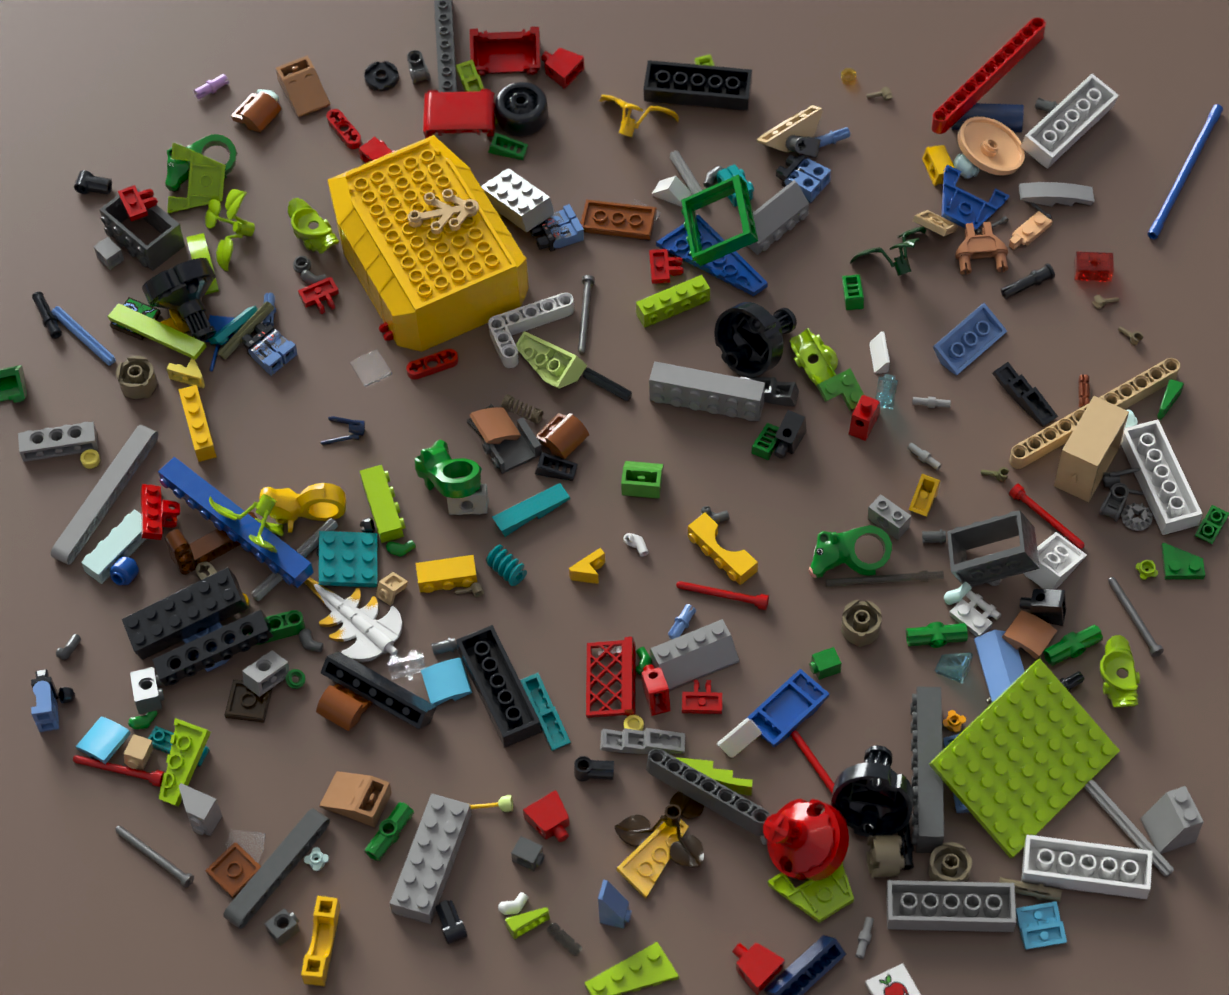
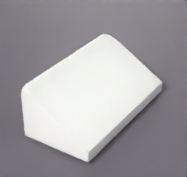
M883 331L871 340L869 344L873 369L876 374L888 373L890 365L885 333Z
M746 718L717 744L729 757L733 758L760 736L762 732L752 720Z

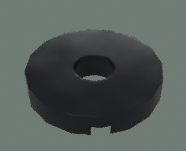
M384 61V63L374 62L364 72L366 85L374 91H387L398 83V69L388 61ZM380 74H384V75H385V76L382 77V78L377 77V76L380 75Z

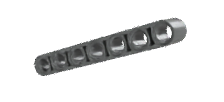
M653 749L649 752L646 770L650 775L757 836L764 835L763 825L770 816L767 810L663 750Z
M314 808L310 809L228 905L223 917L239 929L244 928L325 832L330 824V819Z

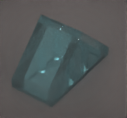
M971 652L944 654L941 656L934 671L963 684L971 668L973 654Z

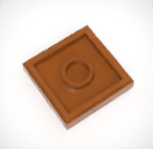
M234 842L205 871L234 899L261 866Z

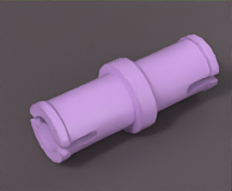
M222 74L212 81L208 80L203 86L194 89V93H197L195 95L196 98L200 100L210 93H216L217 89L229 84V81L226 80V75Z

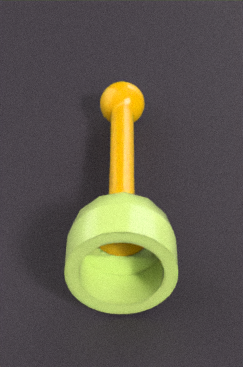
M512 795L501 797L498 803L470 804L471 809L499 807L504 812H512L513 799Z

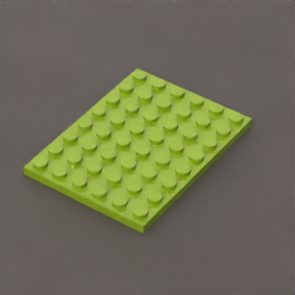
M1038 659L937 755L929 765L1009 858H1012L1024 847L1026 835L1035 836L1120 750L1044 662Z

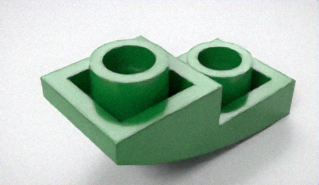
M1211 505L1195 537L1213 544L1228 519L1229 513Z

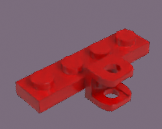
M142 484V538L161 540L162 527H177L180 503L162 500L161 504V486Z

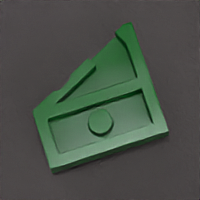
M1162 543L1161 551L1165 580L1205 578L1203 558L1167 543Z

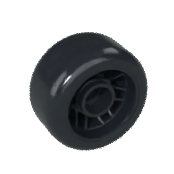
M516 82L507 85L498 93L495 100L497 122L505 132L514 136H528L538 132L548 119V102L545 93L538 86L528 82Z

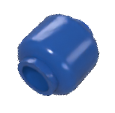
M120 557L110 568L111 579L117 585H129L139 573L137 562L129 557Z

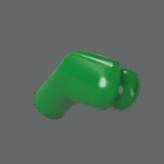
M412 540L405 544L390 541L386 545V549L390 554L399 557L406 555L416 548Z
M640 647L636 650L640 662L635 670L639 675H642L641 673L645 666L652 665V659L645 647Z
M155 710L147 712L145 716L131 717L128 725L133 729H146L153 722L158 712Z

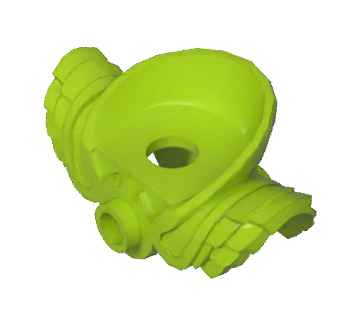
M293 198L289 202L287 211L291 219L293 232L298 239L301 238L307 250H312L313 252L317 250L319 254H322L332 245L339 243L336 235L332 233L330 223L326 219H322L317 211L312 209L304 200ZM312 222H316L319 225L316 229H310L308 226Z
M807 328L801 334L789 340L797 356L794 358L799 368L803 366L807 375L816 386L836 376L834 371L838 366L837 354L831 347L824 345L819 334L815 336ZM817 355L819 357L818 361L814 364L809 363V357Z
M1121 635L1112 636L1105 645V655L1100 662V674L1105 681L1103 683L1104 695L1107 694V697L1111 699L1113 707H1135L1138 705L1137 684L1140 683L1139 672H1135L1129 641ZM1119 669H1124L1128 672V677L1120 678L1116 672Z

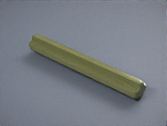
M268 301L265 302L218 351L219 356L227 359L242 343V337L246 334H251L255 327L274 310L273 305Z

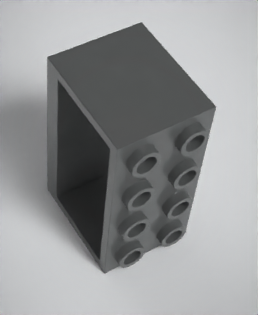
M119 195L99 209L102 216L101 221L105 226V233L109 237H114L119 246H124L132 257L136 256L144 267H148L152 271L185 246L180 224L158 205L149 209L146 208L148 216L142 217L161 233L158 238L148 245L144 244L121 224L129 216Z
M1012 511L1003 516H995L989 520L974 522L971 525L956 527L954 530L947 531L951 573L962 584L967 582L971 587L1040 569L1035 527L1021 511ZM1016 536L1020 538V546L967 561L966 550Z

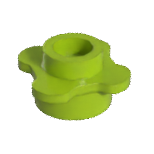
M1144 560L1135 566L1142 580L1158 575L1155 563L1152 560Z

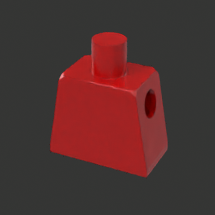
M558 48L553 54L545 51L541 56V60L545 62L546 75L564 89L585 68L583 56L563 48Z
M866 395L861 396L851 417L849 435L864 441L867 440L880 415V401ZM860 421L864 423V426H860Z
M654 665L645 666L641 673L642 684L651 716L670 712L669 688L662 669L659 667L655 668Z
M556 790L523 809L524 819L544 839H549L555 835L559 842H563L569 837L568 832L565 830L570 825L569 816Z
M739 943L732 951L739 958L736 963L737 972L756 995H759L784 969L785 960L759 943H754L749 950Z

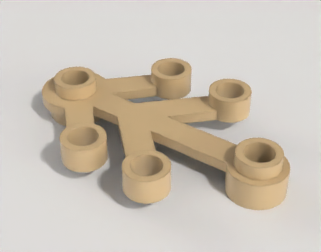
M445 189L442 192L443 200L451 201L458 205L452 207L436 199L434 193L428 192L424 195L425 203L439 209L422 213L413 210L408 214V223L412 227H419L422 225L423 220L441 217L438 221L431 224L432 233H441L442 228L448 221L450 229L456 231L460 229L466 217H472L477 214L479 204L473 199L463 200L453 195L451 189ZM460 213L457 218L450 219L454 214Z

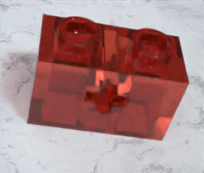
M1076 251L1074 280L1112 281L1114 272L1113 253Z

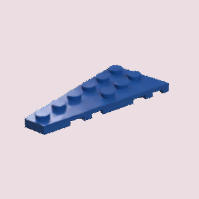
M696 215L702 250L725 241L701 216ZM684 224L656 242V246L660 249H667L668 253L682 258V260L752 296L768 287V282L736 251L703 266H699L695 261H692V256L689 254V251H691L690 246L686 240L688 234Z

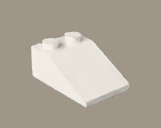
M1055 532L1037 547L1040 569L1023 574L1042 589H1057L1086 558L1087 554Z

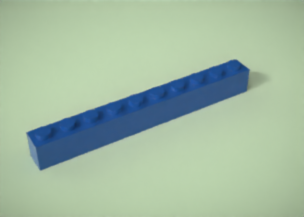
M173 457L158 471L159 481L162 486L173 490L175 496L179 499L183 498L191 509L194 510L196 508L204 519H210L218 530H224L232 541H238L246 552H252L260 563H266L269 569L274 574H280L288 585L292 584L298 588L314 573L311 562L266 527L262 531V539L275 546L278 552L273 553L252 542L249 539V535L257 537L261 523L249 514L245 515L241 520L237 519L235 521L215 511L209 502L210 496L215 503L233 511L235 514L240 515L245 512L176 457Z

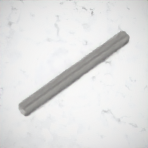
M330 518L296 551L305 558L319 545V531H334L338 527V523L333 518ZM278 573L269 575L252 591V597L256 601H260L283 579L282 576Z
M1090 780L1084 787L1139 849L1153 851L1152 863L1164 876H1169L1174 871V868L1095 781Z

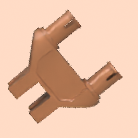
M983 222V235H975L973 223L966 224V229L964 230L965 240L955 253V258L959 261L960 274L965 275V270L966 275L972 272L970 259L993 257L996 260L997 271L1001 272V268L1003 272L1007 271L1006 256L1008 248L993 234L991 222Z

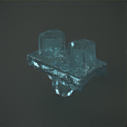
M884 374V377H879L875 397L876 400L880 401L881 407H887L891 410L894 407L898 383L894 375Z

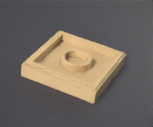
M928 210L916 214L913 218V222L942 236L955 232L958 227L957 224Z

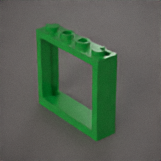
M739 174L681 200L683 207L681 212L685 218L684 227L688 234L686 240L691 250L689 254L692 256V261H695L699 266H703L758 242L747 183ZM735 193L743 233L702 250L695 211Z

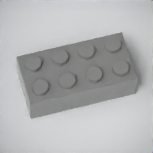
M509 168L481 186L495 210L526 233L555 214L550 197Z

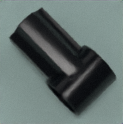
M82 170L76 179L74 189L81 194H88L90 191L108 195L112 190V180L97 177L89 171Z
M580 756L575 760L574 776L577 780L582 782L589 779L613 780L614 761L591 760L586 756ZM580 767H585V768H587V770H584V771H583V770H580L579 768H580Z
M452 900L442 901L435 906L447 944L468 937L463 921L459 919Z

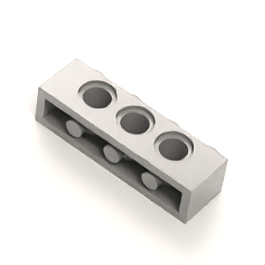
M82 422L80 424L63 425L54 428L48 427L41 430H28L18 433L19 453L23 462L78 454L88 449L98 450L97 430L94 422Z

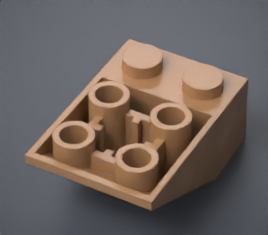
M308 55L276 67L278 82L298 118L330 105Z
M336 771L319 807L375 828L392 794L390 782L369 775Z

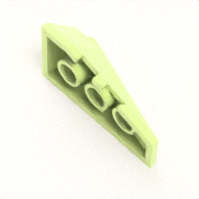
M524 331L516 343L518 351L541 378L558 389L578 381L587 367L578 356Z

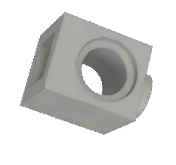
M109 237L94 246L97 258L109 270L124 261L121 249Z

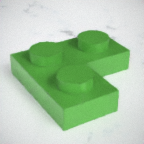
M851 368L817 385L825 402L841 394L849 411L856 408L861 396L864 395Z

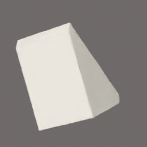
M677 176L660 180L652 193L654 197L681 207V200L692 195V192Z

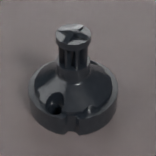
M196 258L175 265L173 268L155 275L142 286V290L151 307L177 310L182 321H186L192 334L191 337L200 341H206L216 333L214 326L210 325L206 317V309L202 302L203 296L216 277L207 258Z
M739 303L727 309L718 317L714 330L715 343L722 351L721 358L730 369L741 376L757 377L774 368L779 363L783 354L782 334L792 332L796 328L797 320L794 313L785 307L778 309L774 312V315H771L765 308L756 303Z
M881 745L871 746L865 752V763L848 767L839 774L834 783L831 806L840 812L847 826L853 828L854 833L864 837L893 835L901 831L911 819L914 792L908 779L903 774H897L891 769L893 762L891 751Z

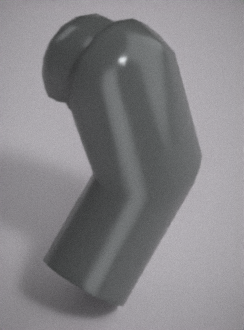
M704 506L701 509V515L706 513L716 523L730 519L727 510L714 513L709 506Z
M73 634L64 648L60 647L57 649L56 657L61 658V660L68 659L80 643L81 637Z

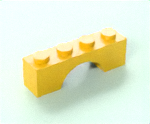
M197 385L179 389L198 462L216 458Z
M703 513L688 525L689 540L701 547L702 552L706 556H710L718 568H723L732 581H736L739 585L743 584L758 571V562L746 550L732 552L720 547L716 542L718 524L706 513Z
M317 896L313 914L311 944L308 953L304 957L301 972L304 984L325 986L341 908L338 898Z

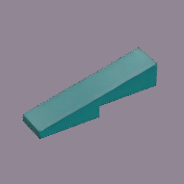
M561 483L492 518L504 537H506L535 517L538 519L542 518L571 498Z
M539 673L521 679L520 682L540 720L541 729L551 750L553 751L570 744V739L555 706H553Z

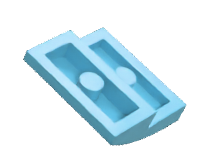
M461 658L443 661L421 670L430 703L435 706L450 699L456 701L472 693Z
M100 717L76 745V749L106 764L131 733L120 724L105 717Z
M1057 901L1016 908L1017 923L1025 950L1067 943Z

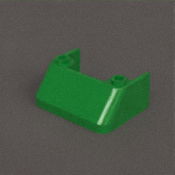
M22 365L0 369V401L8 399L13 400V403L24 401L27 397V390Z

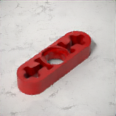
M329 110L327 112V121L331 128L348 148H359L362 141L358 131L340 110ZM341 127L349 128L347 131L344 132L339 130Z
M446 349L413 360L406 366L407 375L409 378L416 380L455 367L459 361L458 353L454 349ZM431 361L438 363L435 367L427 365Z

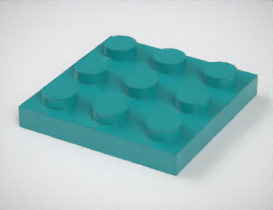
M319 531L318 585L377 587V533Z

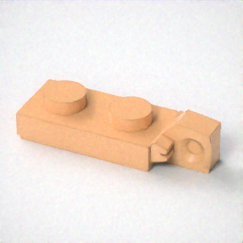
M1038 211L1014 231L1012 238L1009 240V247L1015 250L1021 244L1029 245L1052 225V220Z

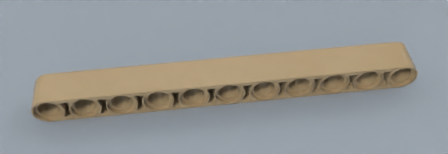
M1168 358L1099 398L1122 409H1126L1167 386L1170 379L1176 380L1180 363L1177 359ZM1089 403L1012 447L1009 459L1010 465L1016 469L1024 468L1064 445Z

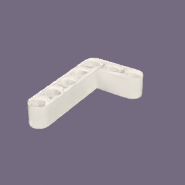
M561 293L491 317L488 321L489 334L502 364L507 368H514L518 365V349L512 335L572 315L574 312L573 296L570 293Z

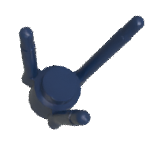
M335 416L328 417V420L349 424V433H352V435L321 441V444L359 439V435L364 436L365 420H351Z

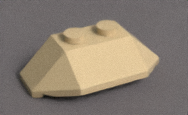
M813 105L808 107L806 110L795 114L761 135L757 142L784 152H791L785 145L787 138L791 135L813 137L823 112L822 108Z

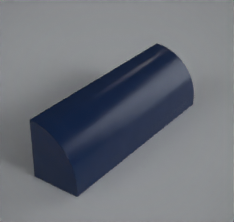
M976 103L951 127V130H959L963 123L972 117H987L1004 124L1013 132L1022 133L1024 105Z
M823 935L771 982L764 991L767 995H803L836 965L846 953L836 938Z

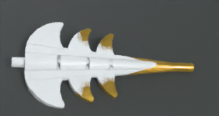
M310 577L304 581L331 611L326 618L319 621V625L322 627H333L341 622L343 623L338 631L329 635L330 640L345 642L355 637L357 638L351 647L343 650L341 653L358 662L371 661L382 653L388 652L392 656L397 654L398 650L393 645L402 633L403 624L401 615L394 606H391L390 611L383 618L376 620L379 609L375 596H372L366 606L359 609L358 606L361 602L360 588H356L350 597L343 599L323 585H318V582Z

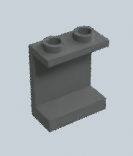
M524 417L517 420V429L521 434L518 440L504 439L500 444H490L484 440V444H482L487 455L490 454L492 457L491 462L494 468H498L502 474L539 457L542 453L541 444Z

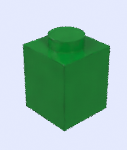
M834 647L812 654L809 666L812 674H816L818 680L841 673L842 663Z

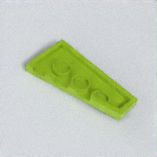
M175 718L174 735H171L170 743L172 746L170 755H167L166 763H168L166 773L163 775L159 799L179 807L182 801L179 785L180 783L186 786L189 785L211 731Z
M658 942L584 982L590 995H622L630 991H639L647 986L660 985L668 980H677L679 975Z

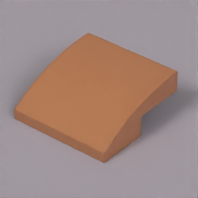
M487 408L472 412L469 415L486 443L500 444L504 439L518 440L521 436L504 408Z
M1021 610L1002 638L1015 649L1022 647L1032 657L1037 659L1054 637L1057 630L1037 616Z

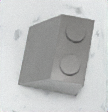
M1186 786L1166 792L1140 819L1153 846L1160 854L1196 842L1204 823Z

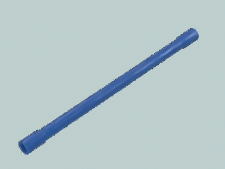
M1215 104L1210 111L1199 137L1156 220L1152 223L1147 233L1149 238H1158L1170 210L1223 111L1221 105Z

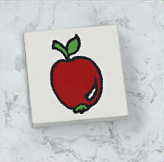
M903 963L865 981V985L871 995H921Z

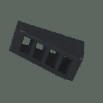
M542 452L535 474L573 481L578 464ZM567 468H570L569 474L565 473Z

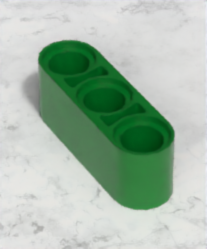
M291 610L268 616L267 619L274 637L269 638L265 643L298 635L301 630L305 629L302 613L298 610ZM253 630L248 632V636L253 633Z

